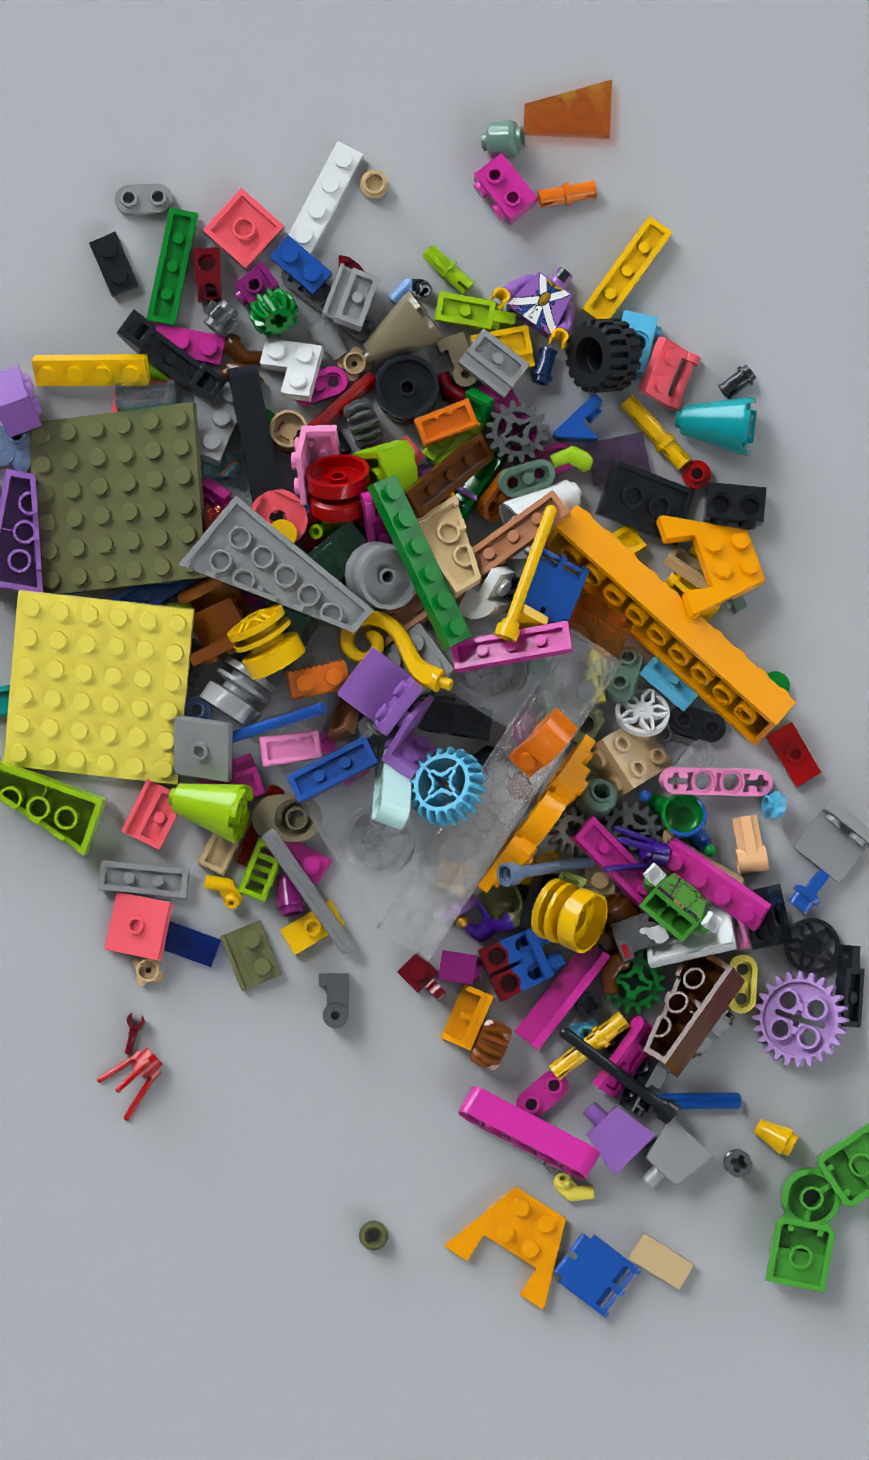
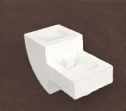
M507 566L491 568L483 584L476 585L467 590L458 607L461 614L470 619H480L497 616L506 611L510 603L502 598V596L506 595L510 590L511 580L515 572Z

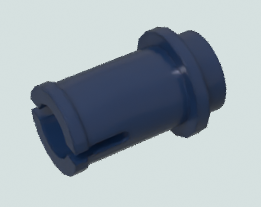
M548 347L539 348L535 370L531 371L530 374L533 383L548 386L549 382L553 380L551 373L555 357L558 353L556 350Z

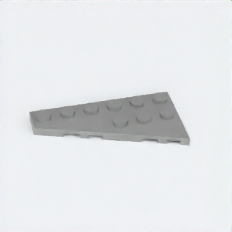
M236 495L179 563L180 566L353 633H356L374 611Z

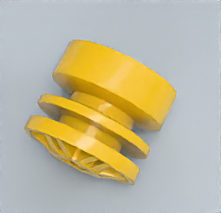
M280 604L253 612L243 618L227 633L232 643L238 642L234 646L237 653L251 650L244 657L242 663L252 680L261 679L283 669L297 660L306 650L297 632L292 631L282 634L289 627L291 621L288 617L281 618L285 614V610Z
M555 878L550 880L536 898L531 917L532 931L537 937L547 939L550 942L560 943L561 946L573 951L585 953L597 943L603 932L608 913L607 900L602 894L585 888L579 889L577 885L562 879Z

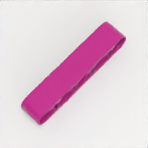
M477 1086L471 1087L458 1111V1114L468 1122L580 1180H587L600 1155V1152L588 1143Z

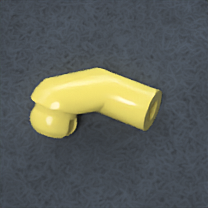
M565 1172L558 1173L553 1180L554 1188L565 1200L571 1202L595 1199L593 1184L578 1186Z

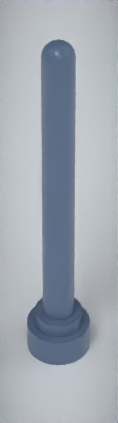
M589 856L521 866L516 862H506L499 865L497 878L502 886L509 887L518 885L523 878L595 867L597 865Z

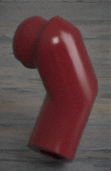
M450 371L437 374L440 392L445 402L454 404L465 399V392L468 389L464 390L454 386Z

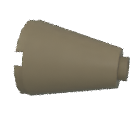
M408 291L364 342L363 346L366 350L362 354L371 366L377 363L381 368L388 360L398 355L414 353L439 341L444 337V334L414 294Z

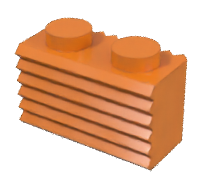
M342 659L326 662V664L321 663L320 665L315 664L314 666L303 667V669L286 670L284 673L290 700L338 691L349 677L346 662Z

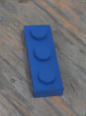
M364 736L286 777L298 802L302 804L380 763L368 738Z

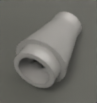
M327 317L308 330L312 336L310 339L315 344L321 345L333 361H336L348 352L333 321L330 322Z

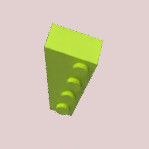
M0 759V800L28 817L35 824L52 833L53 836L62 842L64 841L75 848L83 856L89 853L108 797Z

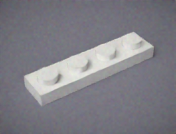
M337 141L288 234L311 255L363 159L362 153Z

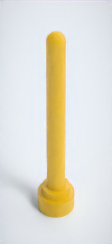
M548 505L545 508L507 617L503 618L502 622H498L494 632L495 636L503 640L517 642L520 634V629H518L520 624L517 621L557 512L556 507L553 505Z

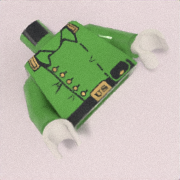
M655 863L643 873L645 878L642 886L649 895L642 901L639 907L682 943L692 931L697 934L710 931L715 934L724 920L711 911L708 914L706 913V897L681 876L673 873L666 878V874Z

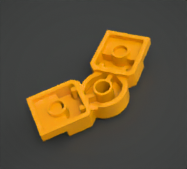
M586 734L567 754L538 797L537 804L526 818L527 821H521L487 865L477 887L486 893L492 886L498 888L500 883L497 878V869L502 863L516 862L521 866L531 865L534 860L533 857L538 851L536 847L554 826L566 806H570L575 798L579 797L587 787L589 782L585 778L591 770L586 765L594 755L590 750L595 744V740Z

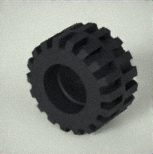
M618 318L587 319V321H582L579 323V326L573 328V335L568 337V347L565 348V354H567L565 362L566 366H569V376L574 378V384L577 387L581 386V390L585 392L599 393L622 391L624 388L632 385L631 380H636L638 376L636 371L640 370L641 367L639 359L642 357V351H639L640 340L639 338L636 339V332L634 328H629V323Z

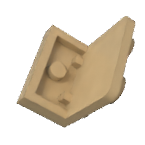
M629 724L635 728L642 729L638 724ZM619 728L598 741L591 748L590 751L594 755L590 762L597 769L602 779L609 781L614 786L618 796L617 800L671 766V759L657 741L655 735L639 737Z

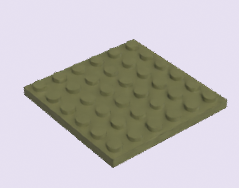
M188 402L42 421V426L29 430L31 474H35L43 593L68 595L209 578V576L179 565L186 554L206 532L196 403Z

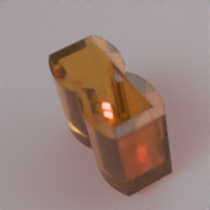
M585 593L577 599L568 621L571 634L574 637L588 642L593 649L609 658L615 657L623 650L633 627V622L623 612L609 608L599 596Z

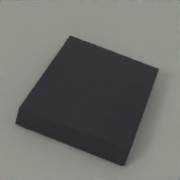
M615 459L613 460L595 515L662 541L656 524L658 517L664 515L686 519L695 490Z

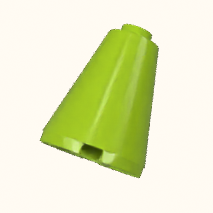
M180 783L176 788L171 789L168 804L171 805L174 813L229 842L238 843L237 839H242L251 817L252 811L247 810L248 801L253 802V788L243 784Z

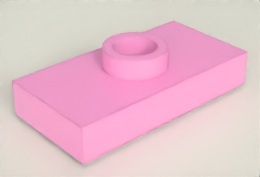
M318 730L259 737L263 767L322 758Z

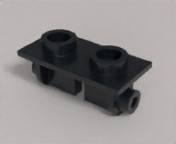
M647 1056L636 1070L637 1073L634 1078L648 1089L652 1085L660 1090L669 1072L657 1066ZM625 1087L619 1104L642 1117L644 1112H648L651 1105Z

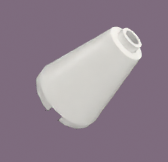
M562 480L544 489L505 500L504 503L499 505V514L503 524H506L551 490H554L570 512L576 504L578 506L581 504V490L575 482L570 483L568 480ZM531 544L530 546H528L527 548H525L524 551H526L527 553H529L530 550H531L532 544Z

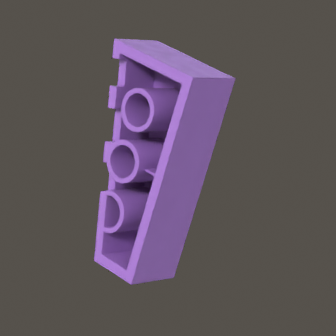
M6 469L0 499V590L18 593L19 590L43 592L35 474Z

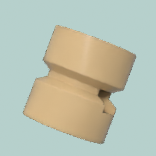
M283 410L272 418L269 426L271 439L275 447L281 452L287 454L295 452V437L300 436L302 426H307L301 414L293 410Z

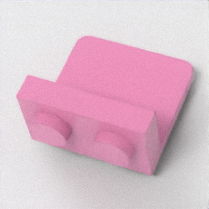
M337 425L302 426L300 436L295 437V452L291 453L292 470H297L298 478L294 479V492L296 496L300 495L301 505L308 504L309 491L306 488V468L319 458L340 454Z

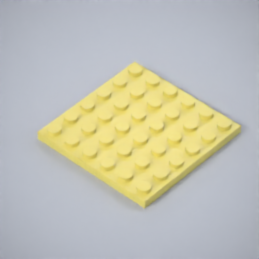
M19 590L4 761L23 768L140 781L149 779L151 782L177 785L180 775L174 774V718L178 715L185 716L190 668L189 655L191 654L195 609Z

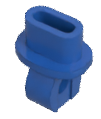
M820 869L806 886L795 885L793 887L795 892L788 901L807 915L814 905L819 906L820 900L816 894L830 876Z

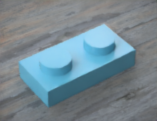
M655 656L639 673L649 684L658 689L672 704L676 705L683 712L698 696Z

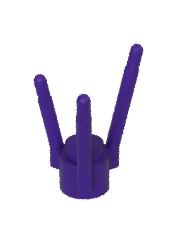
M616 825L614 826L615 831L638 840L634 841L620 837L618 842L640 849L639 857L644 862L604 866L603 870L605 872L647 870L653 863L663 867L669 859V845Z

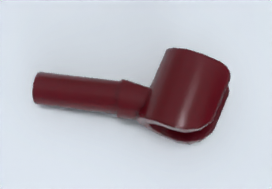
M130 1013L127 1017V1024L130 1029L125 1054H132L137 1033L145 1025L143 1015L138 1026H133L130 1023L133 1013Z

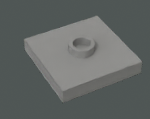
M181 715L174 718V774L229 782L232 779L233 723Z

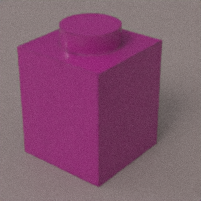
M442 950L438 979L473 985L474 979L480 980L482 962L477 961V955Z

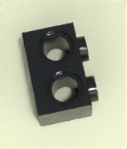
M708 482L705 490L703 521H710L713 525L727 526V523L739 524L738 528L756 530V526H761L764 522L767 487ZM715 499L724 500L727 503V511L723 513L716 512L713 509L712 501ZM746 501L752 502L756 506V514L746 515L741 509L742 503Z

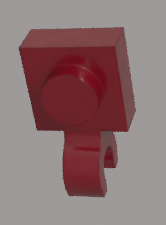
M418 951L397 971L417 993L425 987L438 1001L447 994L433 979L439 972Z

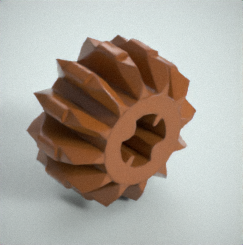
M489 1018L485 1020L471 1049L470 1060L484 1069L495 1070L498 1068L511 1039V1028L498 1020Z

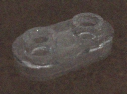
M695 740L688 744L673 766L710 767L715 760V750L709 742ZM697 749L703 752L701 760H696L694 757ZM675 773L672 778H668V783L672 784L673 788L675 783H679ZM705 773L697 775L695 785L699 783Z

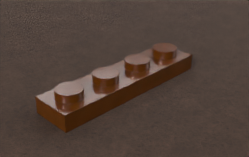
M481 433L471 436L404 490L416 519L426 515L495 458Z

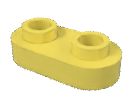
M737 955L728 964L733 966L736 971L739 964L746 965L747 972L744 975H740L745 980V983L738 991V993L745 995L746 1000L740 1005L736 1003L734 997L728 1007L735 1013L743 1014L751 1011L756 1003L758 967L752 957Z

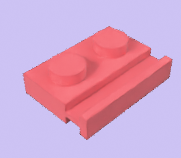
M147 779L121 832L161 850L178 814L172 811L171 805L168 804L171 790Z

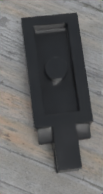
M839 945L835 996H844L838 1004L839 1006L848 1007L846 1011L841 1013V1017L849 1019V1022L841 1023V1027L860 1028L862 1022L865 969L860 967L861 946Z

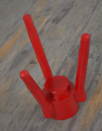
M148 1048L143 1052L138 1050L133 1056L97 1078V1082L101 1083L133 1064L132 1067L135 1070L115 1089L117 1093H120L139 1074L143 1078L149 1074L146 1082L124 1115L125 1121L129 1120L153 1081L161 1074L158 1069L163 1063Z

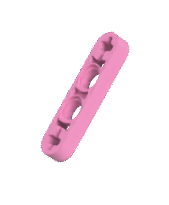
M672 766L664 769L659 777V783L663 790L672 794L765 796L770 792L773 785L772 777L769 773L760 769ZM675 773L677 777L688 778V784L675 783L673 788V785L668 783V778H672ZM700 773H706L709 777V783L704 789H698L695 785V779ZM728 774H734L737 778V784L732 790L725 789L723 785V780ZM758 775L760 779L764 780V784L759 785L758 790L756 786L745 784V779L757 780Z

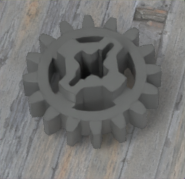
M511 400L510 408L507 409L501 404L499 405L500 414L491 413L490 417L494 420V423L487 422L486 428L492 431L486 434V440H493L489 448L491 451L499 450L497 457L499 460L506 455L508 456V464H512L514 458H518L519 463L522 464L526 456L530 460L535 459V450L540 453L543 452L544 448L540 442H547L548 436L543 435L542 432L547 431L549 425L541 424L545 415L540 414L537 416L535 414L537 406L534 405L529 410L526 408V401L523 400L521 406L516 407L514 400ZM514 414H522L528 418L525 420L516 418ZM503 420L506 430L498 437L497 429ZM512 427H515L517 430L524 429L522 438H519L517 435L510 436L512 434ZM536 428L537 437L534 443L531 444L528 435ZM509 445L516 446L520 451H513L506 447Z
M623 802L622 810L619 811L614 806L612 809L614 815L612 817L609 815L604 817V820L608 823L603 826L617 841L620 838L617 835L622 833L617 831L611 832V828L615 820L620 816L622 817L621 827L627 829V826L631 825L632 830H644V832L639 834L643 836L650 835V838L656 839L657 842L662 841V837L656 835V831L661 830L662 825H654V821L658 816L655 814L650 817L647 814L650 808L648 806L641 811L639 810L638 802H635L632 808H629L628 804ZM632 814L642 817L648 825H640L634 821ZM627 846L628 852L639 862L640 849Z

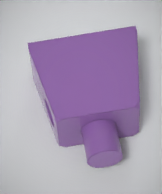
M595 1101L583 1112V1115L594 1125L586 1135L600 1152V1156L614 1175L655 1137L650 1130L616 1105L606 1113Z

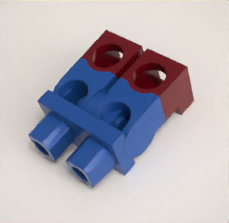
M532 928L476 950L487 975L512 963L515 964L514 967L489 978L499 1002L553 977V973L566 965L560 951L547 957L545 956L541 946L550 941L537 937Z

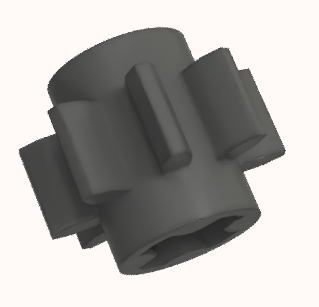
M223 299L218 305L212 300L203 310L204 314L207 315L203 322L219 336L224 330L230 335L239 325L238 321L234 319L239 313Z

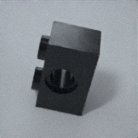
M776 884L751 890L771 904L759 928L753 931L748 927L753 950L792 942L793 939L781 885Z

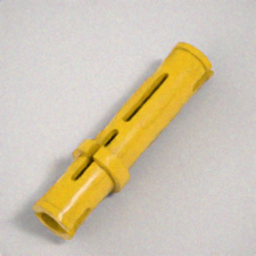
M634 394L621 404L620 408L656 446L655 450L658 453H662L677 471H680L692 460L675 441L676 437L673 434H669Z
M618 1011L599 1027H593V1032L583 1040L596 1050H600L602 1047L607 1048L610 1045V1041L629 1028L630 1025ZM572 1047L560 1058L549 1064V1067L555 1076L562 1080L563 1077L588 1058Z

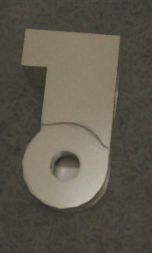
M464 331L437 341L436 347L439 355L448 354L453 368L452 378L455 386L464 390L473 388L477 383V378L457 364L469 348Z

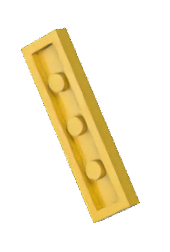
M648 216L581 311L592 319L612 318L673 232L651 216Z
M147 354L35 355L32 359L36 387L148 386L151 381Z

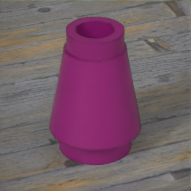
M285 872L278 874L277 910H280L281 917L302 914L304 912L303 906L305 905L303 897Z

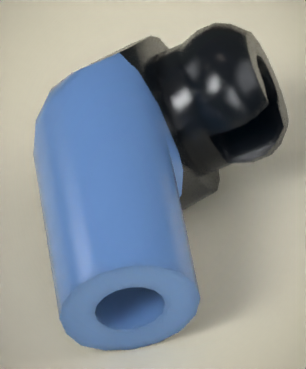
M408 278L391 293L388 299L396 305L408 291L412 292L416 298H426L431 294L432 287L424 279Z

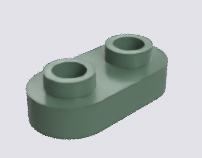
M530 460L503 470L498 477L497 486L499 491L507 497H521L550 486L555 479V469L547 460ZM539 468L541 476L536 479L534 471ZM513 477L515 484L510 488L507 482L509 478Z
M625 646L620 648L614 655L606 680V692L608 697L615 702H627L635 694L640 679L639 673L643 669V656L637 648ZM625 657L633 658L631 661L623 660ZM624 682L625 685L618 687L616 683Z

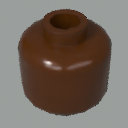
M616 892L605 898L608 906L605 928L613 933L611 924L641 914L638 907L625 894L621 895L620 892Z

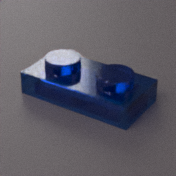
M170 921L164 950L212 967L222 940Z

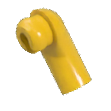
M206 875L204 889L219 891L224 900V905L228 909H235L241 904L242 894L238 892V887L232 879Z

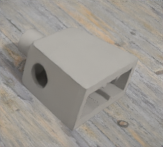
M672 1119L668 1124L664 1123L644 1154V1157L653 1166L645 1173L642 1179L654 1190L666 1177L675 1185H678L714 1155Z

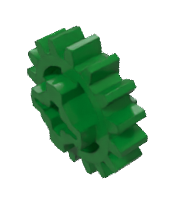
M638 951L636 957L630 959L632 962L630 970L624 974L619 973L617 975V984H620L625 991L624 999L618 994L605 997L606 1000L613 998L616 1000L613 1006L615 1009L620 1007L621 1004L624 1005V1013H629L631 1007H634L636 1013L641 1014V1006L643 1005L648 1010H651L650 1001L659 1002L661 1000L656 995L657 991H665V987L659 985V981L666 979L665 975L657 974V971L662 966L651 969L648 964V957L646 960L643 959V951ZM643 965L651 972L653 981L645 978L642 973ZM633 973L637 974V980L647 984V986H635L634 991L630 990V985L626 981H621L620 978H632ZM643 990L650 991L646 998L635 1002L637 994Z

